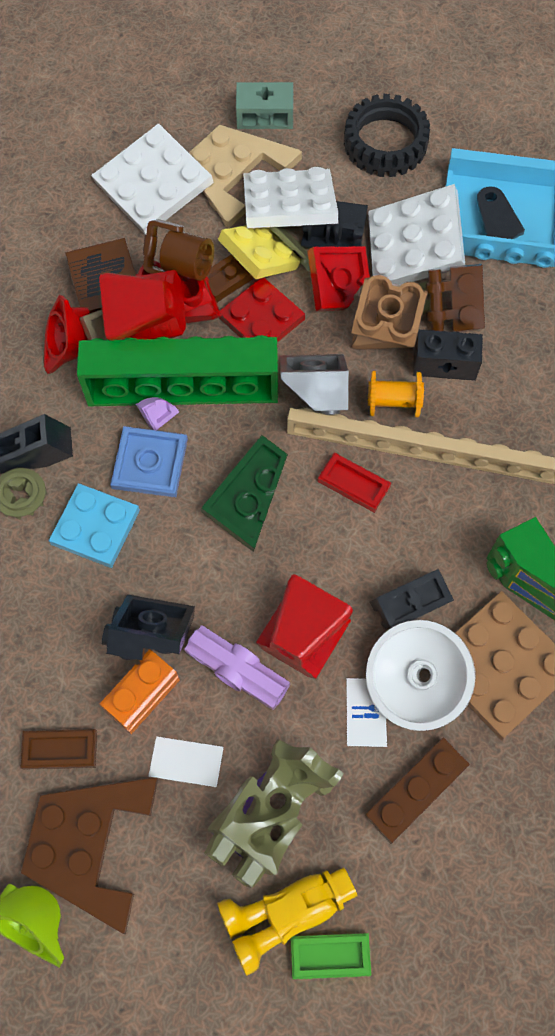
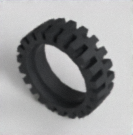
M378 94L373 95L371 101L368 98L363 99L361 105L357 103L353 107V111L350 110L346 119L344 146L346 154L349 155V160L352 163L357 162V168L360 170L366 167V173L370 175L375 170L378 171V177H384L385 172L389 173V177H396L397 171L401 175L406 174L408 168L412 171L416 168L417 163L420 164L427 151L430 135V122L427 120V114L425 111L420 112L421 107L417 103L412 106V100L408 98L402 102L401 96L396 94L394 99H390V94H383V99H380ZM390 120L406 126L414 135V141L411 145L401 150L387 152L374 149L365 144L360 138L359 132L363 126L373 121Z

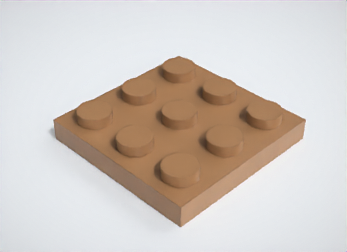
M501 591L455 633L469 649L475 667V687L468 706L500 740H503L555 690V643Z

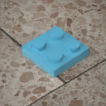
M78 483L49 542L52 546L112 568L140 511L139 506Z

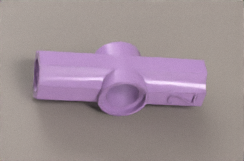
M202 625L199 629L195 630L184 649L189 656H192L198 662L213 670L215 676L237 691L242 689L272 710L279 705L290 686L289 681L262 665L259 658L248 649L239 644H230Z

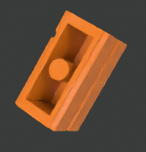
M151 649L145 653L142 660H139L140 664H135L99 703L130 734L140 726L180 681L177 672Z

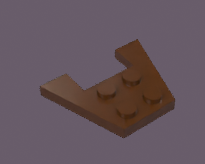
M158 778L40 795L21 873L122 934H126L134 894L98 887L114 811L119 810L151 816Z

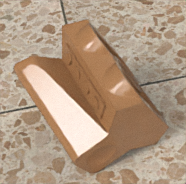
M383 275L365 278L351 333L354 335L351 348H414L428 291L423 290L419 284L414 282H406L402 285L393 284Z

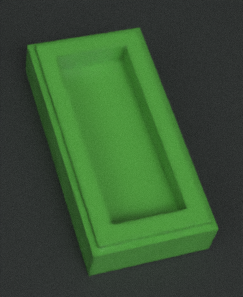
M369 933L293 936L291 938L292 979L371 976Z

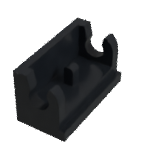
M437 569L370 601V604L374 611L380 613L383 620L381 621L383 628L391 629L400 623L421 617L454 601L440 570Z

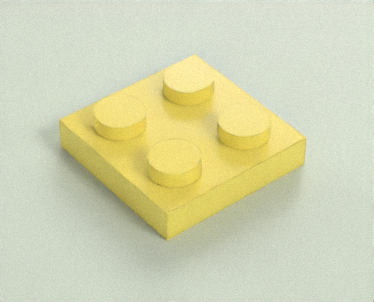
M247 225L223 229L219 235L218 240L255 279L293 271L300 264L301 259L269 227L247 228Z

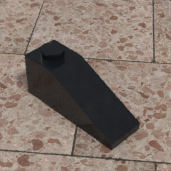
M46 414L0 433V474L16 468L36 469L48 467L73 457L71 427Z

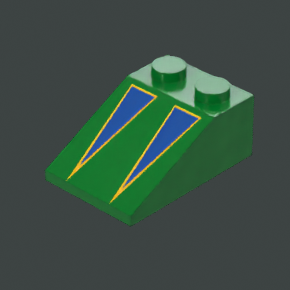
M534 517L500 534L486 558L488 560L486 564L491 576L496 580L499 579L506 589L555 620V545L538 519Z

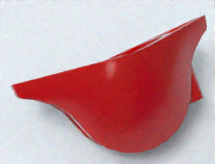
M62 295L58 296L46 325L44 369L47 374L53 373L65 363L77 359L79 341L88 340L79 318L90 314L87 307H71L69 301Z

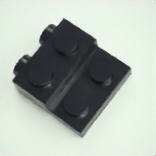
M127 594L122 605L115 607L112 623H107L104 627L102 645L107 646L106 654L119 656L125 660H142L147 649H152L162 654H180L194 619L195 606Z

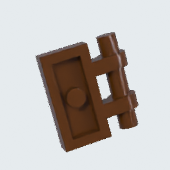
M473 264L450 267V280H441V269H429V282L426 283V291H428L427 293L430 296V310L427 311L428 321L431 322V330L444 331L443 320L452 319L453 331L485 329L483 265ZM451 291L452 308H443L442 292Z

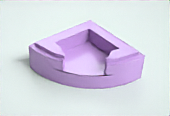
M158 397L147 398L136 404L148 426L155 431L179 413L174 405Z

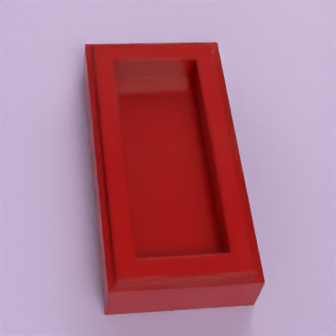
M335 452L318 477V482L373 513L376 512L391 487V482Z

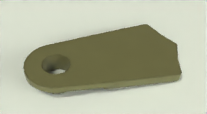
M269 227L291 250H296L303 257L300 262L310 271L306 249L301 247V244L284 227Z

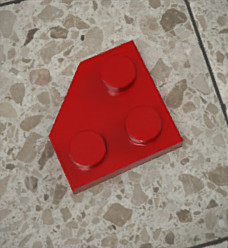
M312 247L307 250L316 312L340 311L348 308L354 300L353 297L356 292L363 286L365 278L370 277L366 247Z

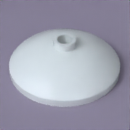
M413 620L392 627L378 639L368 658L366 681L372 701L387 719L403 728L425 731L447 725L464 711L474 691L475 667L469 649L456 633L435 622ZM424 668L428 669L431 674L427 682H423L419 678V673Z

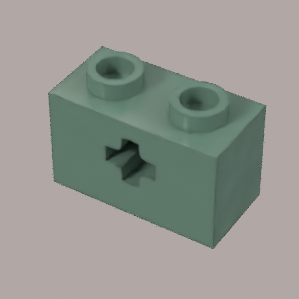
M237 82V129H293V82Z

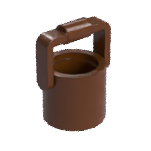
M160 219L151 220L147 225V233L144 237L143 268L146 272L152 274L176 270L178 275L202 281L209 274L213 264L214 244L209 238L183 232V225ZM158 227L170 230L161 244V268L153 266L154 256H156Z

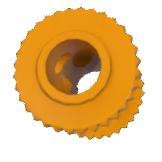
M376 371L371 372V381H368V406H370L371 416H375V407L415 408V417L420 416L424 400V382H422L421 372L416 373V382L376 381Z

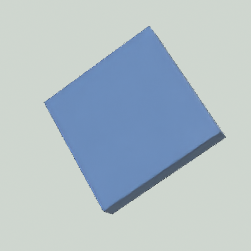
M123 426L110 484L111 488L176 497L188 441L187 435Z

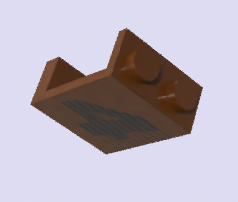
M125 238L65 252L80 307H87L90 314L102 310L99 282L101 274L136 275Z

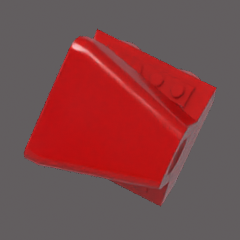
M154 261L153 266L161 268L160 263ZM142 265V267L139 270V273H137L135 276H142L152 273L146 272ZM179 275L182 281L186 323L214 320L221 317L219 307L208 282V277L200 281Z
M176 270L142 276L115 273L100 275L99 282L104 330L108 340L115 341L123 340L124 338H175L183 335L186 329L182 281Z
M293 574L287 582L282 602L259 636L256 644L263 651L305 676L316 679L351 622L349 618L353 613V609L342 600L302 577Z

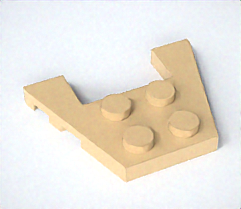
M222 125L216 127L189 152L212 175L214 183L206 188L203 193L228 229L246 213L245 205L227 193L244 177L243 173H249L261 160L266 161L280 171L286 168L292 169L302 159V151Z

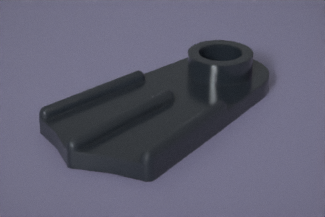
M492 186L481 189L477 195V203L486 236L515 239L524 235L525 229L502 190Z

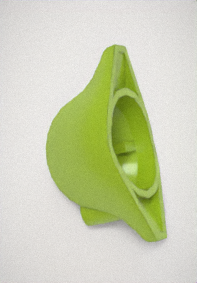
M8 884L0 895V934L26 951L60 968L64 955L58 942V928L61 918L58 901L44 888L38 886L17 888L12 884Z

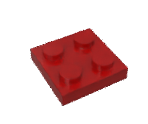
M260 278L221 309V317H219L240 338L264 335L267 337H277L278 343L305 320V313L266 278Z

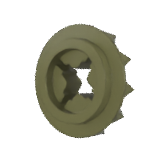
M16 468L4 473L0 477V512L6 517H16L19 520L22 516H33L35 510L43 506V500L47 494L45 483L41 476L27 468ZM25 488V492L30 498L20 497L15 501L16 497L11 490L21 492Z

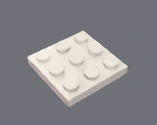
M159 123L91 175L94 182L144 234L147 233L149 221L156 219L166 221L214 183L212 175Z
M312 167L309 170L295 171L294 169L286 168L279 172L254 170L250 173H243L247 228L338 224V208L330 169Z
M455 184L369 211L373 276L383 275L391 283L402 285L406 282L428 278L429 269H441L442 274L449 272L450 267L465 265L459 199Z

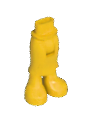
M343 867L331 874L325 870L322 872V875L314 874L301 878L279 892L263 895L262 900L250 905L239 906L231 899H224L217 903V907L230 939L243 934L251 927L268 919L270 927L232 941L243 971L248 976L259 968L260 959L267 951L280 943L285 945L296 934L324 923L337 911L344 909L343 903L357 897V892L346 869Z

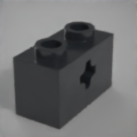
M419 329L414 347L413 376H416L417 372H421L422 377L476 381L482 364L483 334Z

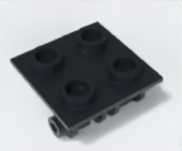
M336 201L338 224L303 225L301 247L361 246L368 205Z

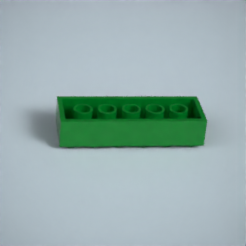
M258 335L249 338H236L233 336L202 338L193 336L188 339L158 337L156 339L124 338L123 340L115 341L101 338L79 341L77 377L88 406H137L136 404L140 401L152 397L165 399L172 405L278 403L277 337Z

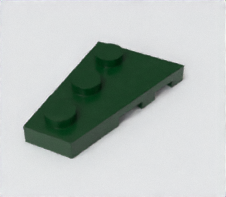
M261 435L202 506L201 512L254 552L288 454Z

